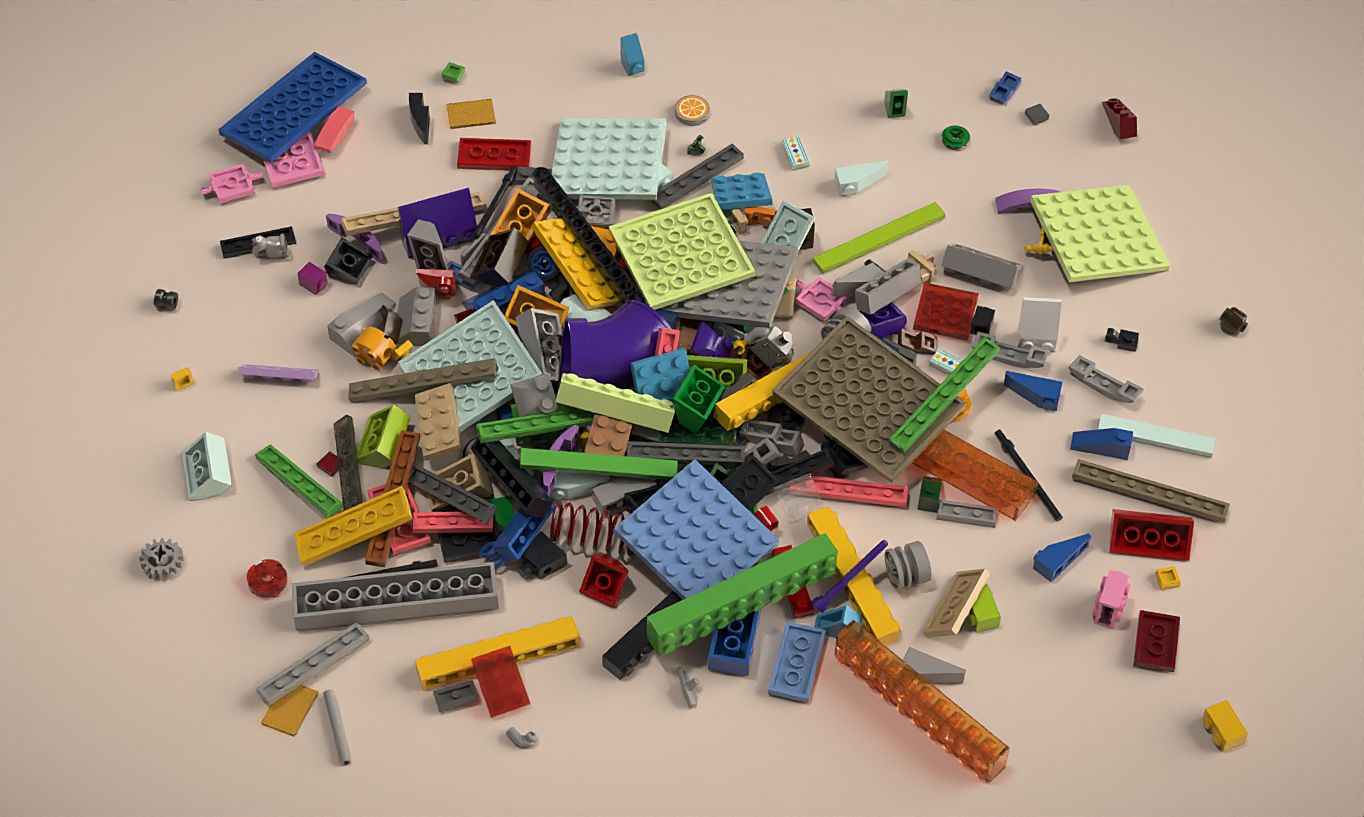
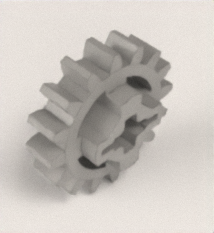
M163 538L160 539V542L153 539L152 545L147 543V549H141L142 555L139 556L141 568L144 569L146 575L151 573L152 578H155L156 575H159L160 579L163 578V575H167L170 578L171 572L177 574V568H182L181 562L184 561L182 548L179 547L177 542L172 543L170 538L167 542H164Z

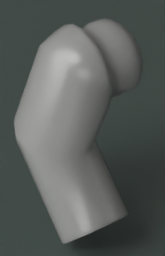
M511 727L506 732V735L519 747H531L536 743L537 735L532 731L526 735H521L514 727Z

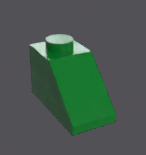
M908 90L885 91L884 104L888 118L904 117L906 115Z

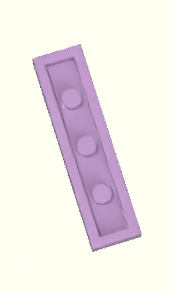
M242 364L239 366L238 374L244 375L245 378L263 376V379L273 380L274 377H281L283 381H293L294 378L301 379V382L309 383L318 377V370Z

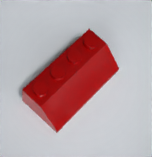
M1112 509L1109 552L1189 561L1194 521L1192 517Z

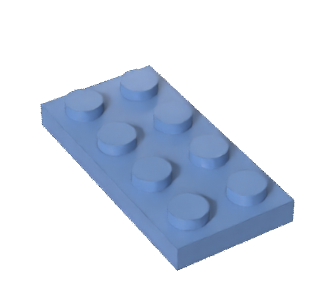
M786 622L768 694L808 703L826 630Z

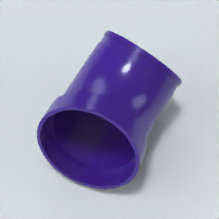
M637 300L626 301L613 314L598 321L588 322L586 318H566L562 332L561 373L562 375L563 373L575 374L579 378L593 379L597 383L611 384L623 390L634 387L630 363L655 356L659 328L671 329V327L654 309Z

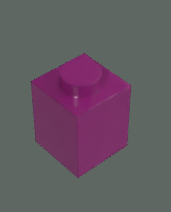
M311 262L307 263L297 273L299 285L315 295L324 290L328 284L326 272Z

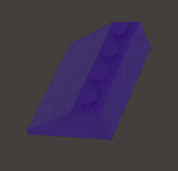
M469 187L398 207L402 244L408 258L414 256L407 234L418 219L435 225L443 249L471 242L475 239L472 234L477 227Z

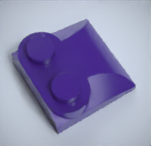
M890 302L887 306L882 307L871 315L859 311L868 320L871 326V333L881 339L885 336L898 334V331L905 329L907 324L906 315L893 302Z
M700 322L690 352L694 356L729 358L733 343L728 335H719L706 323Z

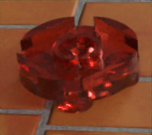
M273 559L261 560V563L256 566L255 564L252 565L247 572L249 590L252 594L259 597H278L288 582L286 570L280 562ZM267 575H270L271 580H269V581H264V580L262 579V578H266Z

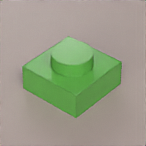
M449 62L442 72V79L458 83L465 73V67Z

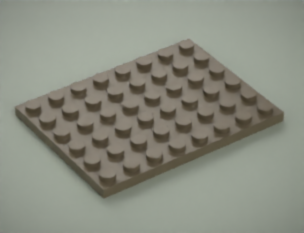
M848 316L772 390V394L891 484L966 407V402L957 396L904 454L889 444V438L934 392L940 383Z

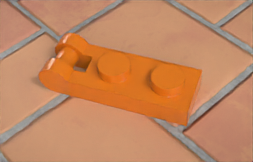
M757 206L745 207L744 214L748 220L747 225L755 223L770 226L775 212L778 210Z

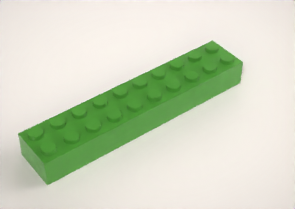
M826 533L648 616L647 639L658 656L669 654L675 648L688 645L698 637H705L717 628H724L734 620L743 619L747 614L753 611L757 612L770 603H776L784 596L793 595L805 586H812L822 578H829L836 571L838 550Z

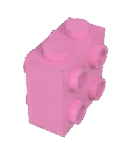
M1109 570L1108 576H1103L1092 615H1095V624L1113 629L1115 622L1120 623L1131 584L1127 583L1129 575L1123 574L1120 571Z

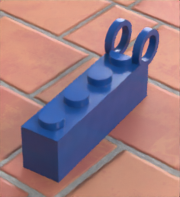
M554 502L544 518L526 514L520 507L495 542H489L480 549L479 555L482 558H487L497 551L499 554L489 560V562H495L501 558L498 563L494 564L495 569L502 566L505 562L519 560L554 511L556 506ZM492 547L491 550H489L488 552L484 553L488 548Z

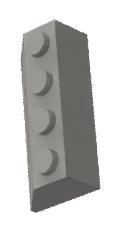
M956 243L947 245L941 266L946 267L945 270L948 272L956 273V271L963 273L962 276L970 279L977 277L980 278V282L985 284L993 282L998 284V288L1004 290L1015 286L1023 267L1022 264Z

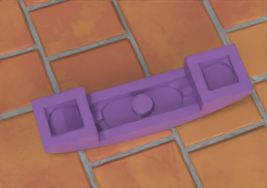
M1035 188L1017 190L1000 195L995 199L998 214L1016 213L1017 208L1033 207L1030 202L1032 195L1058 193L1061 191Z
M328 213L326 215L327 227L342 236L345 231L341 224V218H345V216ZM371 232L351 235L366 246L367 252L373 255L374 260L380 264L383 262L380 244Z
M574 425L566 430L554 442L550 450H567L572 452L579 438V426ZM543 470L544 491L550 495L556 484V471Z

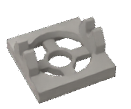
M580 195L578 210L581 214L587 213L592 216V221L587 220L590 226L609 229V226L613 225L616 198ZM599 208L601 212L594 214L591 210ZM601 215H609L604 221H597Z

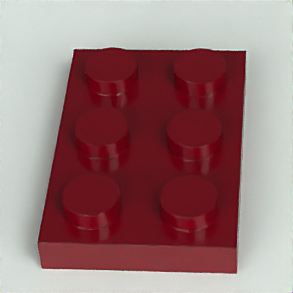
M1144 610L1139 611L1133 666L1174 672L1180 625L1179 616Z

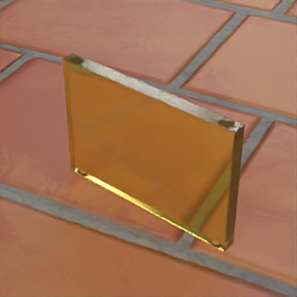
M492 98L446 104L450 129L496 124Z
M300 685L270 706L262 719L261 725L295 737L319 692Z

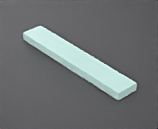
M1101 414L1098 429L1118 428L1133 431V441L1212 457L1216 439Z

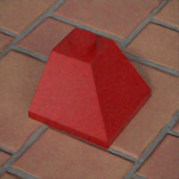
M602 552L594 554L591 557L579 592L615 608L629 570L619 560Z

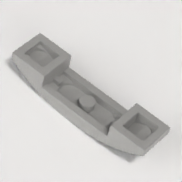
M977 332L972 344L974 349L986 337L1000 347V351L994 356L993 360L1018 367H1044L1050 354V350L1035 346L1028 350L996 341V336Z
M1081 355L1069 366V370L1083 383L1114 400L1134 403L1144 391L1143 388L1128 380L1124 384L1095 368L1094 362Z

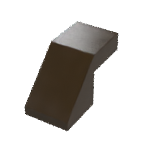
M382 305L379 311L384 316V319L377 329L385 333L384 338L388 340L390 337L396 345L399 340L403 319L396 312Z

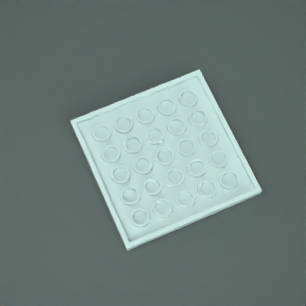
M561 118L551 174L570 199H579L580 195L613 197L616 199L656 200L667 126L666 118Z
M494 300L398 361L404 373H411L495 358L497 361V378L452 385L460 432L514 398L510 384L542 375V372Z

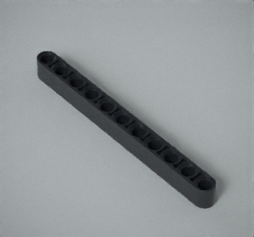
M545 167L534 169L533 180L536 190L546 203L550 205L555 215L563 219L622 304L628 300H637L644 303V297L638 287L549 170Z

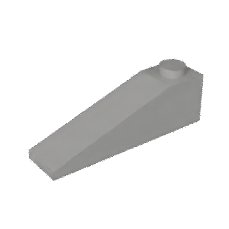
M380 293L340 314L327 325L329 339L350 355L356 357L357 355L351 349L352 344L367 326L377 328L384 319L379 309L382 305H385L392 310L396 304L395 301L384 293Z
M530 308L516 316L519 335L542 374L548 373L550 381L557 382L559 380L560 365L558 352L561 350V345L558 343L559 337L562 335L559 314Z

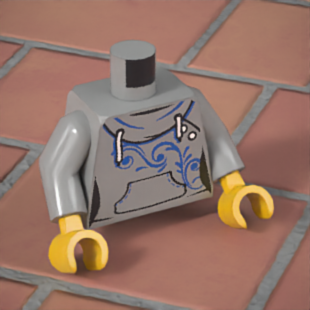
M776 326L770 328L756 327L743 337V341L737 340L734 342V349L738 346L742 347L738 350V355L744 353L745 345H747L772 370L774 368L778 370L791 363L793 354L791 350L793 346L791 341L792 335L788 331L782 332Z

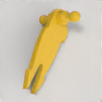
M1042 226L1039 244H1034L1033 246L1026 245L1024 247L1026 252L1033 251L1034 253H1039V255L1054 251L1052 246L1046 244L1047 235Z

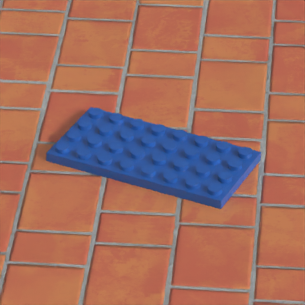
M313 52L219 128V135L272 163L334 112L338 106L340 107L367 84V79Z

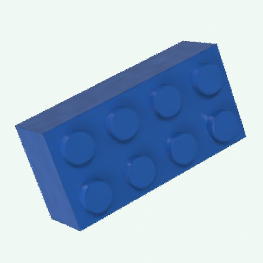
M761 610L753 611L743 619L734 620L724 628H717L713 631L708 655L709 670L748 676Z

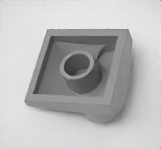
M548 373L510 384L519 417L551 413L559 410L558 404L555 402L556 397Z

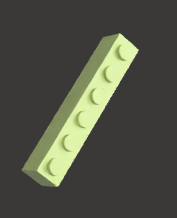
M563 373L555 401L667 433L675 413L673 403L669 400L655 399L650 395L637 394L629 389H619L611 384L604 385L597 383L593 379L579 378L575 374Z

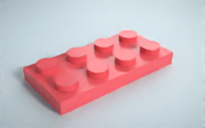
M386 484L367 490L369 498L373 499L382 495ZM408 485L406 496L412 520L396 526L390 548L393 556L431 543L428 533H413V512L419 511Z

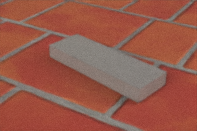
M939 500L936 520L995 528L998 508Z

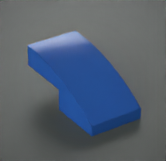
M1006 71L1000 82L995 84L989 97L1005 104L1018 88L1021 78Z

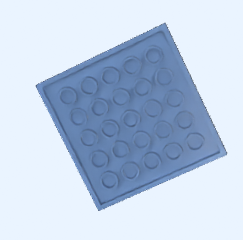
M695 459L613 530V533L682 600L752 568L780 541Z

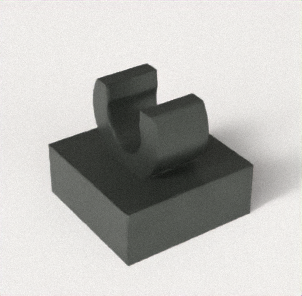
M564 281L560 285L553 282L548 287L551 290L549 295L553 301L561 303L564 298L570 296V285Z

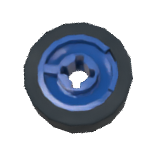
M544 246L537 247L530 252L527 259L529 272H536L542 281L551 280L561 274V270ZM544 259H545L547 262H549V264H547V266H544V264H543V260H544Z

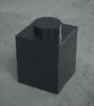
M977 305L970 334L977 335V332L990 334L996 310Z

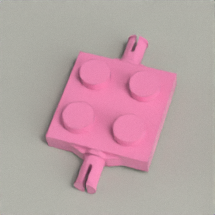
M244 164L209 173L211 185L201 188L203 195L213 192L220 204L255 194L252 181L262 179L261 171L250 174Z
M821 277L816 278L809 284H805L800 279L796 281V286L802 290V293L796 298L795 303L823 322L832 314L837 313L848 299V296H832L833 285Z

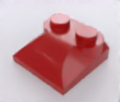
M416 269L421 287L435 288L436 293L442 299H451V296H455L457 280L454 270Z

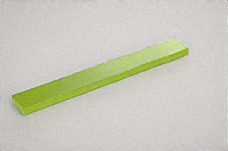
M936 202L931 203L813 257V263L822 274L945 218V212Z

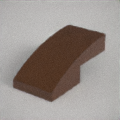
M905 329L898 331V345L916 353L935 354L937 352V336L923 331L919 334Z

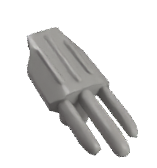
M679 666L677 673L684 698L688 706L695 707L697 706L696 701L698 699L695 687L700 682L696 677L690 680L686 670L683 671L682 667Z

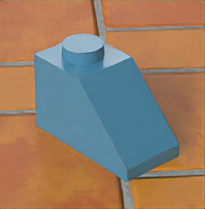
M637 33L621 37V63L627 75L630 76L643 72L644 56Z
M846 605L818 614L814 627L826 630V636L846 639L859 635L863 617Z

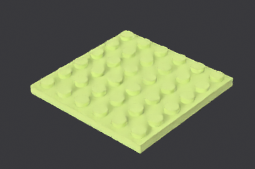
M1129 185L1031 196L1030 202L1069 282L1169 270L1170 264Z
M712 193L609 226V232L647 305L654 310L755 276L752 264Z

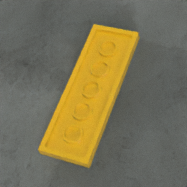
M562 218L533 222L532 230L587 310L617 304L619 300Z
M402 486L295 532L294 536L299 559L303 567L412 520L404 488Z

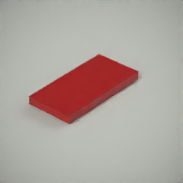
M460 138L457 169L510 170L513 166L517 167V169L518 166L529 167L531 140Z

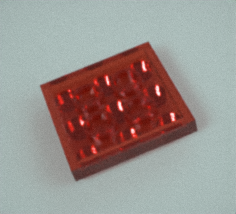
M924 282L913 330L968 341L979 293Z

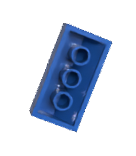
M525 271L513 277L509 284L492 287L463 301L462 305L466 310L472 309L476 312L494 300L502 314L505 315L517 285L544 297L545 286L536 272Z

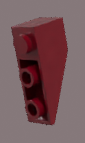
M1111 98L1108 101L1102 102L1116 136L1119 139L1137 137V116L1117 98Z

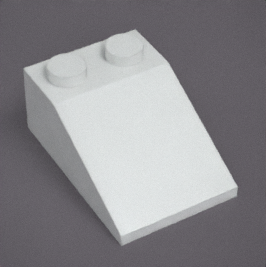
M1023 297L1017 329V347L1030 350L1032 346L1055 352L1058 339L1061 299Z

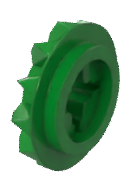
M949 126L942 132V142H945L946 146H951L952 149L954 147L961 149L962 146H967V143L970 141L968 130L961 126Z

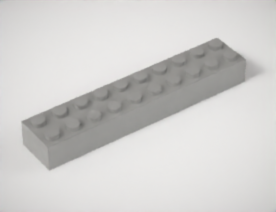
M494 562L292 583L293 618L296 630L350 625L356 622L359 624L499 609Z

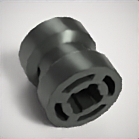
M157 289L154 295V306L175 310L178 303V293Z

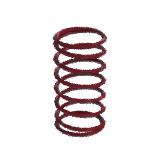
M561 500L558 501L552 516L550 539L555 544L559 541L563 517L567 508L570 507V529L567 545H571L574 525L582 509L583 529L580 547L583 548L587 527L595 511L596 527L592 549L596 550L600 529L608 513V537L605 548L606 553H608L619 516H621V522L625 520L624 514L620 511L612 522V514L609 509L605 510L601 518H599V511L596 507L592 508L587 516L586 508L582 504L574 514V508L570 502L563 508ZM558 509H559L558 521H557V526H556V530H555V534H554L555 521H556V516H557V512H558ZM621 539L618 549L619 555L622 554L624 542ZM627 546V555L630 557L633 551Z

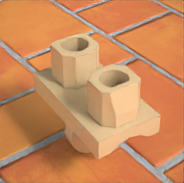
M914 250L909 251L907 260L920 264L921 282L923 283L926 280L930 283L935 280L933 275L936 271V265L933 263L934 257L931 254L925 257L922 254H917Z

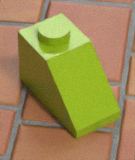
M988 584L982 587L977 600L971 607L970 614H968L969 624L974 626L976 633L998 628L1000 625L1001 615Z

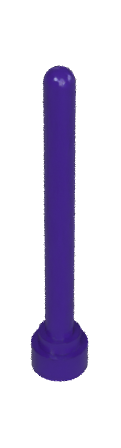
M882 540L824 596L821 595L811 601L813 605L823 613L828 608L829 601L888 546V542Z

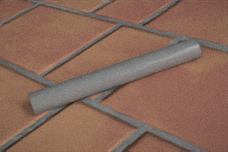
M326 690L323 694L340 764L346 766L351 763L334 691Z

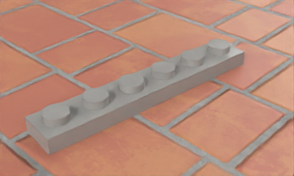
M356 622L257 687V693L268 706L272 705L367 642L369 635Z

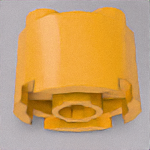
M367 326L352 344L351 349L357 355L355 359L360 364L368 363L372 368L380 371L395 351L396 346L390 337L388 340L384 338V332Z

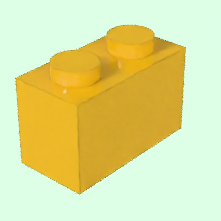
M1228 700L1205 708L1202 717L1203 725L1206 729L1210 730L1214 743L1223 752L1245 743L1248 732Z

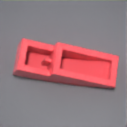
M338 106L323 126L314 144V148L331 153L346 137V131L354 124L355 111Z

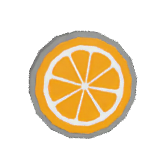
M684 96L675 105L676 118H679L682 123L687 125L701 124L702 121L708 119L710 114L709 103L700 96Z

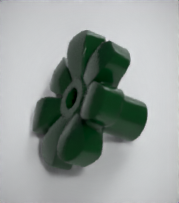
M698 135L696 140L687 148L688 154L696 150L700 154L704 153L706 148L701 145L704 138L702 135Z

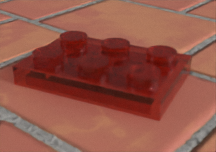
M510 645L471 659L490 718L530 705Z

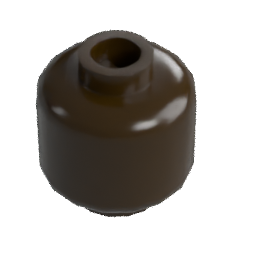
M1227 307L1219 318L1221 321L1220 326L1231 334H1236L1238 331L1242 333L1248 325L1246 322L1247 315L1236 307H1231L1230 309Z

